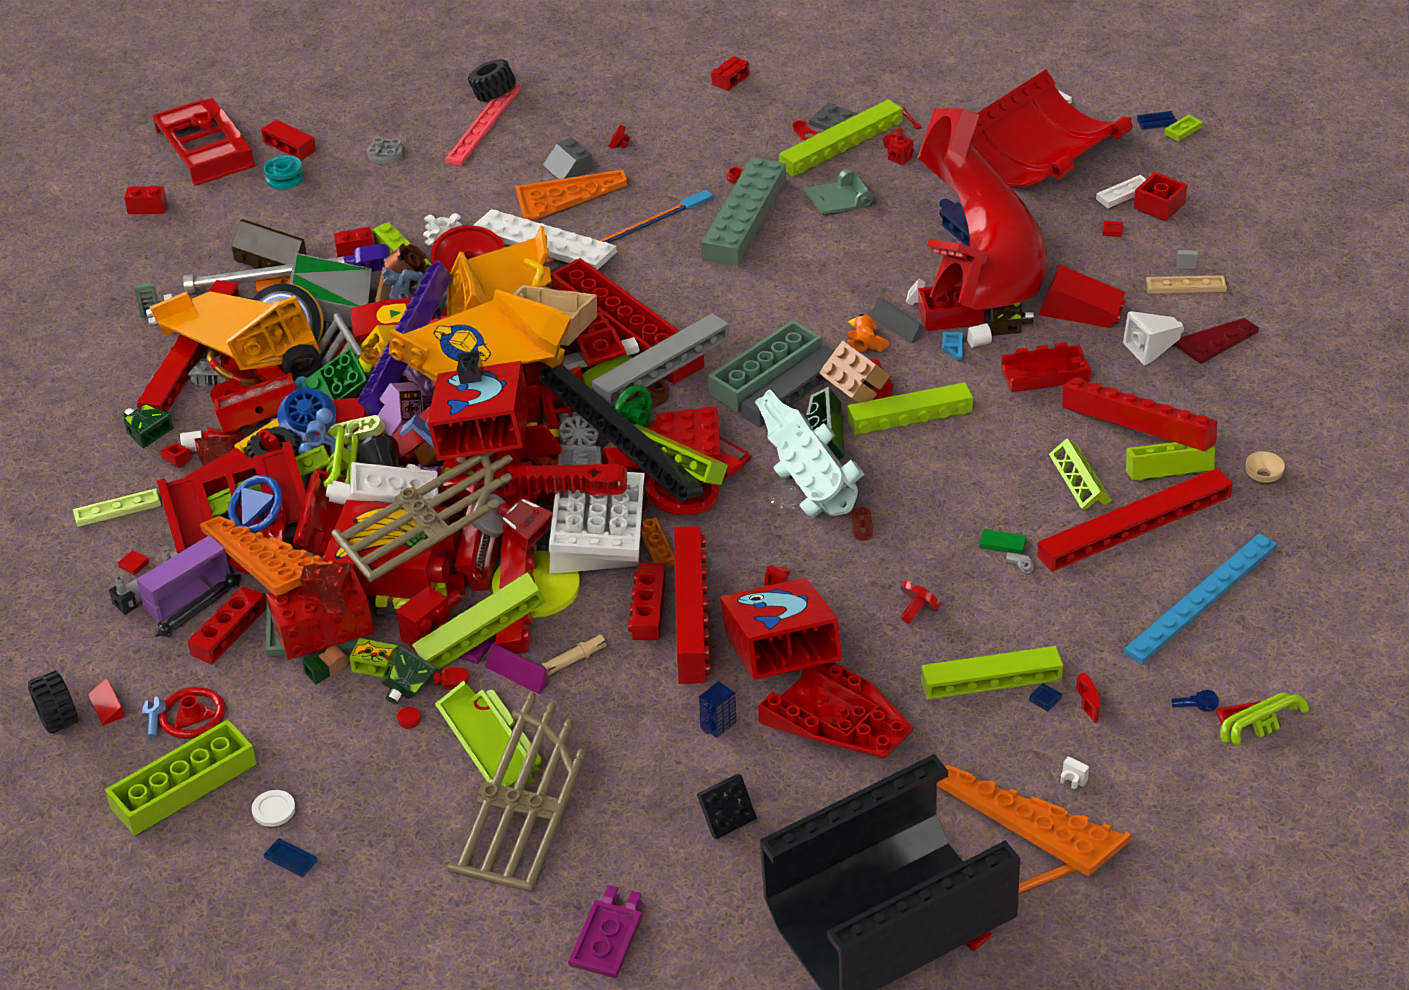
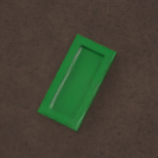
M983 529L979 548L1023 555L1026 535Z

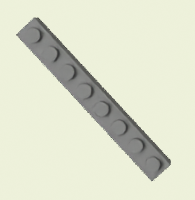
M711 313L592 381V390L613 407L619 396L627 388L633 385L647 387L729 340V324Z

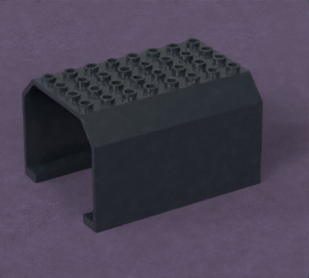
M935 754L760 839L764 899L777 930L820 990H878L1018 917L1020 857L1005 840L962 861L948 843L937 817V782L948 777V770Z

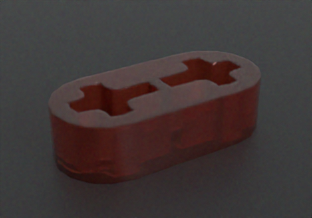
M857 507L852 511L853 534L859 541H868L873 537L872 516L870 510L866 507Z

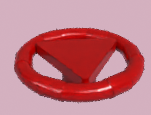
M189 687L181 689L164 700L166 709L158 715V722L161 728L171 736L184 739L196 738L220 724L225 715V703L218 693L208 688ZM196 696H206L212 699L217 711L199 703ZM181 699L175 723L172 727L166 717L167 711ZM212 718L206 725L193 730L182 729Z

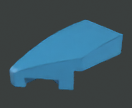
M943 332L942 350L953 358L962 361L963 332Z

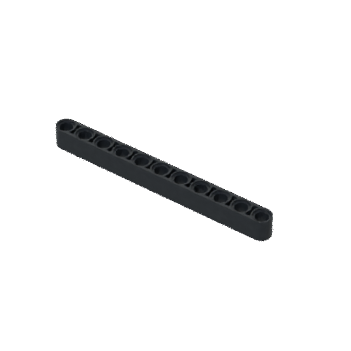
M559 364L554 368L546 366L540 370V379L545 386L677 500L684 502L701 497L703 487L693 475L564 365Z

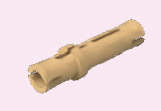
M599 634L586 642H580L577 644V647L542 663L541 667L547 669V676L549 677L551 674L583 658H590V655L596 651L606 648V642L602 643L605 639Z

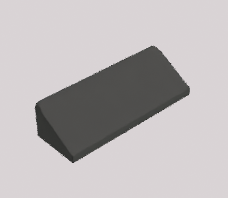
M882 297L877 299L871 313V317L909 343H914L921 338L922 323Z

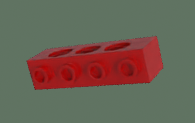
M639 563L638 571H634L633 584L636 587H632L631 598L634 600V603H630V616H632V619L628 618V632H632V640L659 641L666 580L665 563Z
M242 586L190 637L188 646L191 656L213 665L267 609L264 594Z

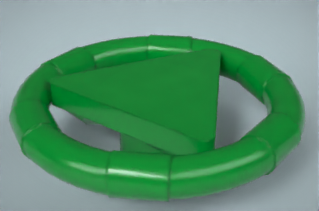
M633 385L619 396L614 409L630 423L644 427L649 420L652 410L651 395L646 387ZM634 393L642 394V396L640 395V396H638V397H636V398H634V399H632V400L626 402V401L628 400V398H629L632 394H634Z

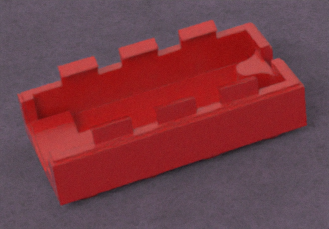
M1067 342L1057 343L1055 348L1049 349L1048 345L1036 346L1035 351L1021 348L1016 349L1014 354L1001 355V369L1011 393L1061 386L1072 378H1082L1084 381H1090L1091 368L1087 359H1084V353L1080 344L1068 346Z
M316 468L309 481L292 546L323 558L332 537L331 533L336 527L344 505L329 502V497H326L327 488L324 487V481L331 473ZM340 478L338 481L344 483L346 479Z

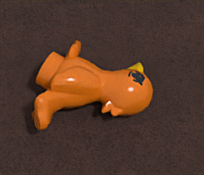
M859 314L856 318L848 321L856 331L851 330L848 332L847 337L852 339H849L847 343L859 352L866 350L883 352V349L889 346V340L874 334L873 331L876 330L877 325L869 314Z

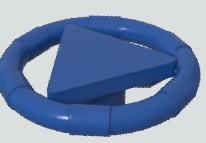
M257 475L248 478L240 484L229 502V520L234 521L238 527H244L245 525L253 533L260 532L270 526L282 507V490L276 480L269 476ZM265 483L270 486L274 496L248 488ZM241 496L242 523L236 516V507L239 503ZM257 517L265 518L262 522L249 526Z

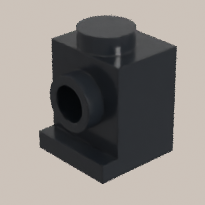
M479 351L459 353L457 373L460 385L482 381L484 369Z

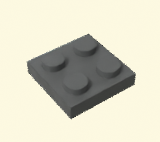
M827 103L809 119V125L827 130L858 113L835 104Z

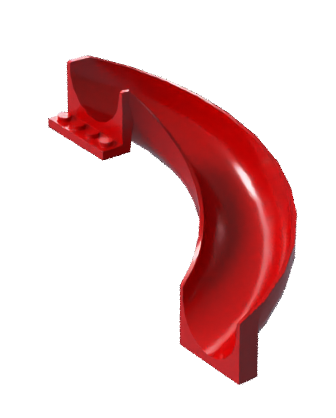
M934 108L918 159L959 195L969 228L970 247L955 242L929 239L927 247L933 248V253L943 256L930 298L938 300L949 292L963 277L958 303L971 309L982 310L1002 307L1028 300L1038 294L1047 272V246L1039 225L1024 202L972 144L971 139L980 115L963 108Z

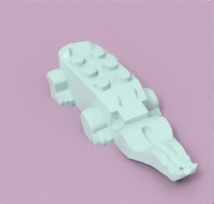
M770 389L766 391L762 398H758L755 401V404L759 407L768 429L767 437L777 447L779 459L781 460L774 466L776 473L783 479H787L792 475L807 496L800 503V507L807 516L814 518L822 511L830 516L850 512L858 494L855 482L864 475L863 471L852 460L842 466L827 446V443L835 437V434L827 424L823 423L813 430L806 417L799 410L783 404Z

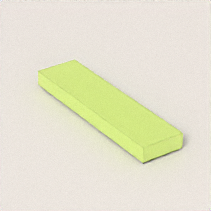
M156 488L73 509L77 527L159 507L161 502Z

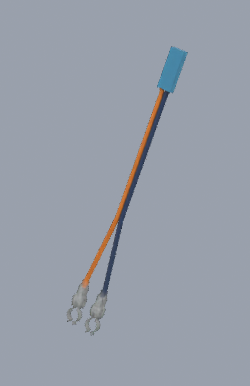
M707 190L701 191L681 200L679 205L599 241L610 243L681 210H689L711 200L713 195ZM548 258L544 261L543 264H546L557 259ZM565 262L559 265L558 267L550 270V273L569 263Z

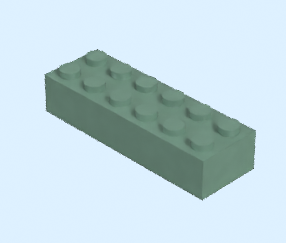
M795 320L790 321L708 375L709 395L739 412L742 410V402L821 348L822 337Z

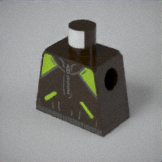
M1021 302L1008 306L989 308V328L992 336L1021 333L1022 324H1033V312H1022Z

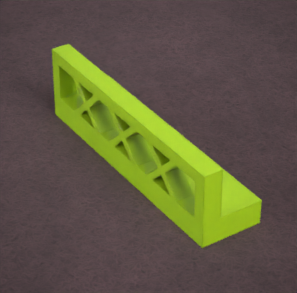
M1066 438L1049 453V456L1083 510L1088 509L1097 500L1104 505L1112 501L1078 445ZM1066 450L1064 460H1059L1057 456ZM1069 464H1074L1072 473H1066ZM1077 478H1083L1080 487H1075ZM1085 491H1091L1092 495L1086 501H1083Z

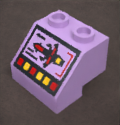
M414 382L390 383L379 399L384 406L377 416L385 424L384 431L390 436L393 435L415 414L419 415L423 412L422 390Z

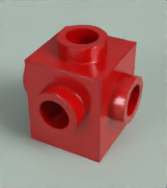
M900 134L890 140L887 145L888 160L900 165L907 163L913 158L914 140Z

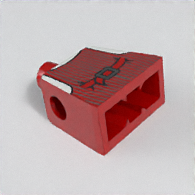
M524 499L519 500L513 507L504 502L500 505L497 512L503 517V532L525 552L552 525L553 512Z

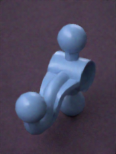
M328 408L319 409L316 413L317 420L308 424L305 435L306 442L302 443L298 449L300 455L322 443L330 445V454L334 453L336 438L326 432L325 426L333 418V414ZM317 431L320 435H313L311 432Z

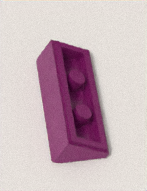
M494 643L491 644L486 668L537 694L548 685L547 669Z

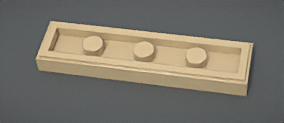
M1223 275L1146 277L1148 294L1227 291Z

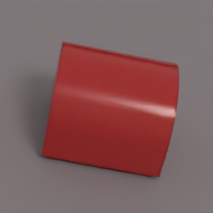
M176 442L161 450V458L178 468L188 463L191 457V450Z

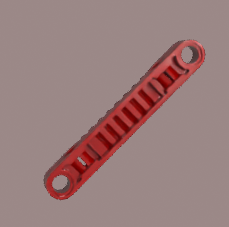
M620 464L503 466L494 472L493 481L498 478L500 479L506 473H510L512 480L503 484V486L491 492V494L499 497H510L517 492L522 495L524 491L531 495L533 490L537 494H540L542 490H544L545 494H548L550 490H553L554 494H557L559 490H562L563 494H566L567 490H570L572 494L579 490L581 494L586 491L590 495H619L627 490V469ZM484 467L478 468L475 471V473L482 470ZM484 479L474 484V492L484 487Z

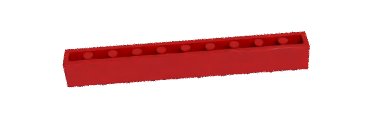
M216 280L208 290V292L240 297L238 283ZM179 335L174 346L170 348L167 357L163 359L158 371L154 373L152 380L146 385L145 391L138 398L137 408L147 404L167 413L191 376L189 372L203 357L208 346L186 336Z
M528 461V462H522V463H517V464H511V465H507V466H534V465H533L532 461ZM535 490L532 491L531 495H528L527 491H524L522 495L517 492L513 496L505 497V502L513 507L519 500L524 499L537 505V499H539L540 494H537ZM503 533L499 589H502L527 572L535 583L533 569L536 568L534 551L537 550L536 543L525 552ZM532 612L496 633V645L515 654L529 652V643L532 642L530 624L533 623Z
M1218 468L1205 472L1192 479L1038 541L1037 557L1053 572L1231 498L1233 483Z

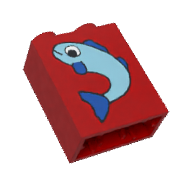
M521 361L483 366L482 381L461 385L457 371L438 373L428 418V427L437 461L523 448L530 395Z
M806 577L720 596L725 636L753 680L843 660L838 618Z

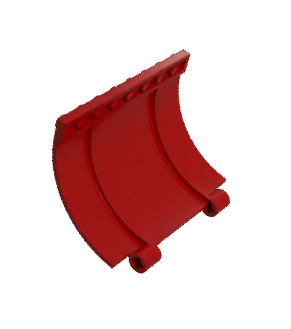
M1047 69L976 113L980 116L971 142L1010 187H1029L1039 183L1051 174L1053 177L1060 179L1074 169L1073 159L1109 135L1114 139H1119L1130 132L1133 128L1132 118L1123 116L1115 122H1104L1084 115L1064 99L1054 86L1056 84Z

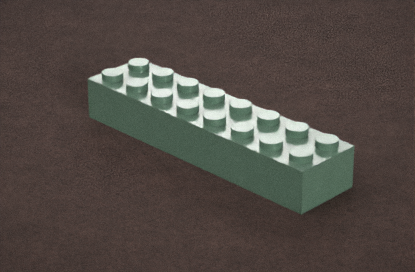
M750 158L701 242L702 259L735 266L740 264L786 182L785 163Z

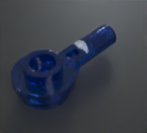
M1203 690L1197 692L1196 696L1172 698V707L1197 706L1200 710L1209 712L1217 709L1219 698L1214 691Z

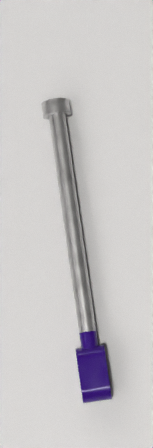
M385 244L358 247L355 249L354 255L330 258L328 260L379 271L385 267V259L390 255V247ZM293 264L195 277L194 274L184 275V289L188 294L197 293L198 289L212 287L216 280L243 283L291 276Z

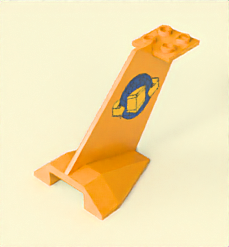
M496 289L493 300L405 334L392 329L390 331L388 354L398 361L405 362L412 369L423 373L427 372L436 378L438 373L457 371L458 354L479 351L483 366L521 361L522 364L541 361L554 368L563 361L565 350L560 348V344L570 327L572 317L554 307Z

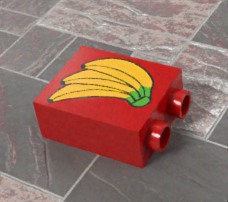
M346 500L335 529H339L342 533L392 503ZM436 506L433 509L440 513L447 507ZM404 508L399 509L348 539V542L351 545L357 543L407 512ZM450 518L444 520L448 526L451 525ZM412 520L357 553L363 558L416 527L417 523ZM460 530L372 582H369L333 536L330 539L322 561L327 563L332 561L334 563L335 571L326 575L353 567L367 596L411 599L427 586L435 590L438 583L445 584L449 576V559L447 555L449 552L458 551ZM423 532L370 563L368 566L373 571L424 541L428 536Z

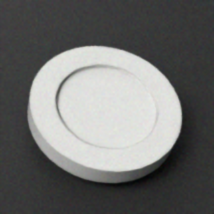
M282 790L264 792L252 804L253 818L257 823L266 827L282 825L289 821L295 813L294 799L289 793Z

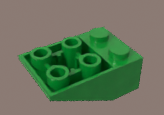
M352 347L304 380L307 388L320 390L327 394L331 400L356 398L368 382Z

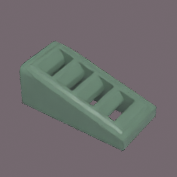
M154 283L134 286L141 318H147L146 310L150 309V306L145 305L153 306V304L159 303Z

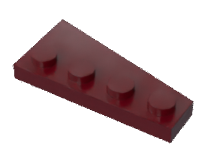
M1242 318L1180 337L1173 345L1198 363L1203 364L1258 333L1259 327Z

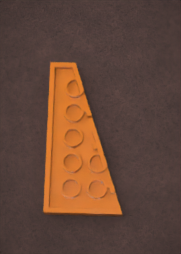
M622 169L515 186L523 219L534 221L627 186V179Z

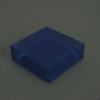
M1042 683L1029 696V701L1048 712L1061 700L1062 693Z

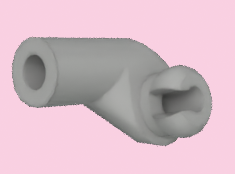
M1007 553L1006 563L1017 565L1023 573H1031L1033 571L1034 564L1028 556Z

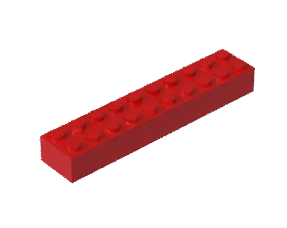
M581 258L550 273V285L553 290L597 295V312L602 311L605 319H608L610 325L614 326L620 340L635 338L640 351L634 353L635 356L680 332ZM704 354L664 378L675 384L704 368Z

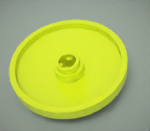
M534 551L536 568L533 569L535 584L546 603L531 611L533 618L549 616L565 609L574 601L580 588L578 571L550 574V552ZM500 566L492 579L493 594L499 590Z

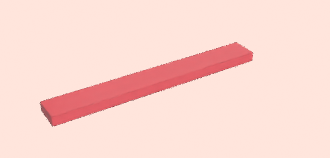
M515 84L506 94L492 99L445 158L446 163L463 166L519 93L521 85Z

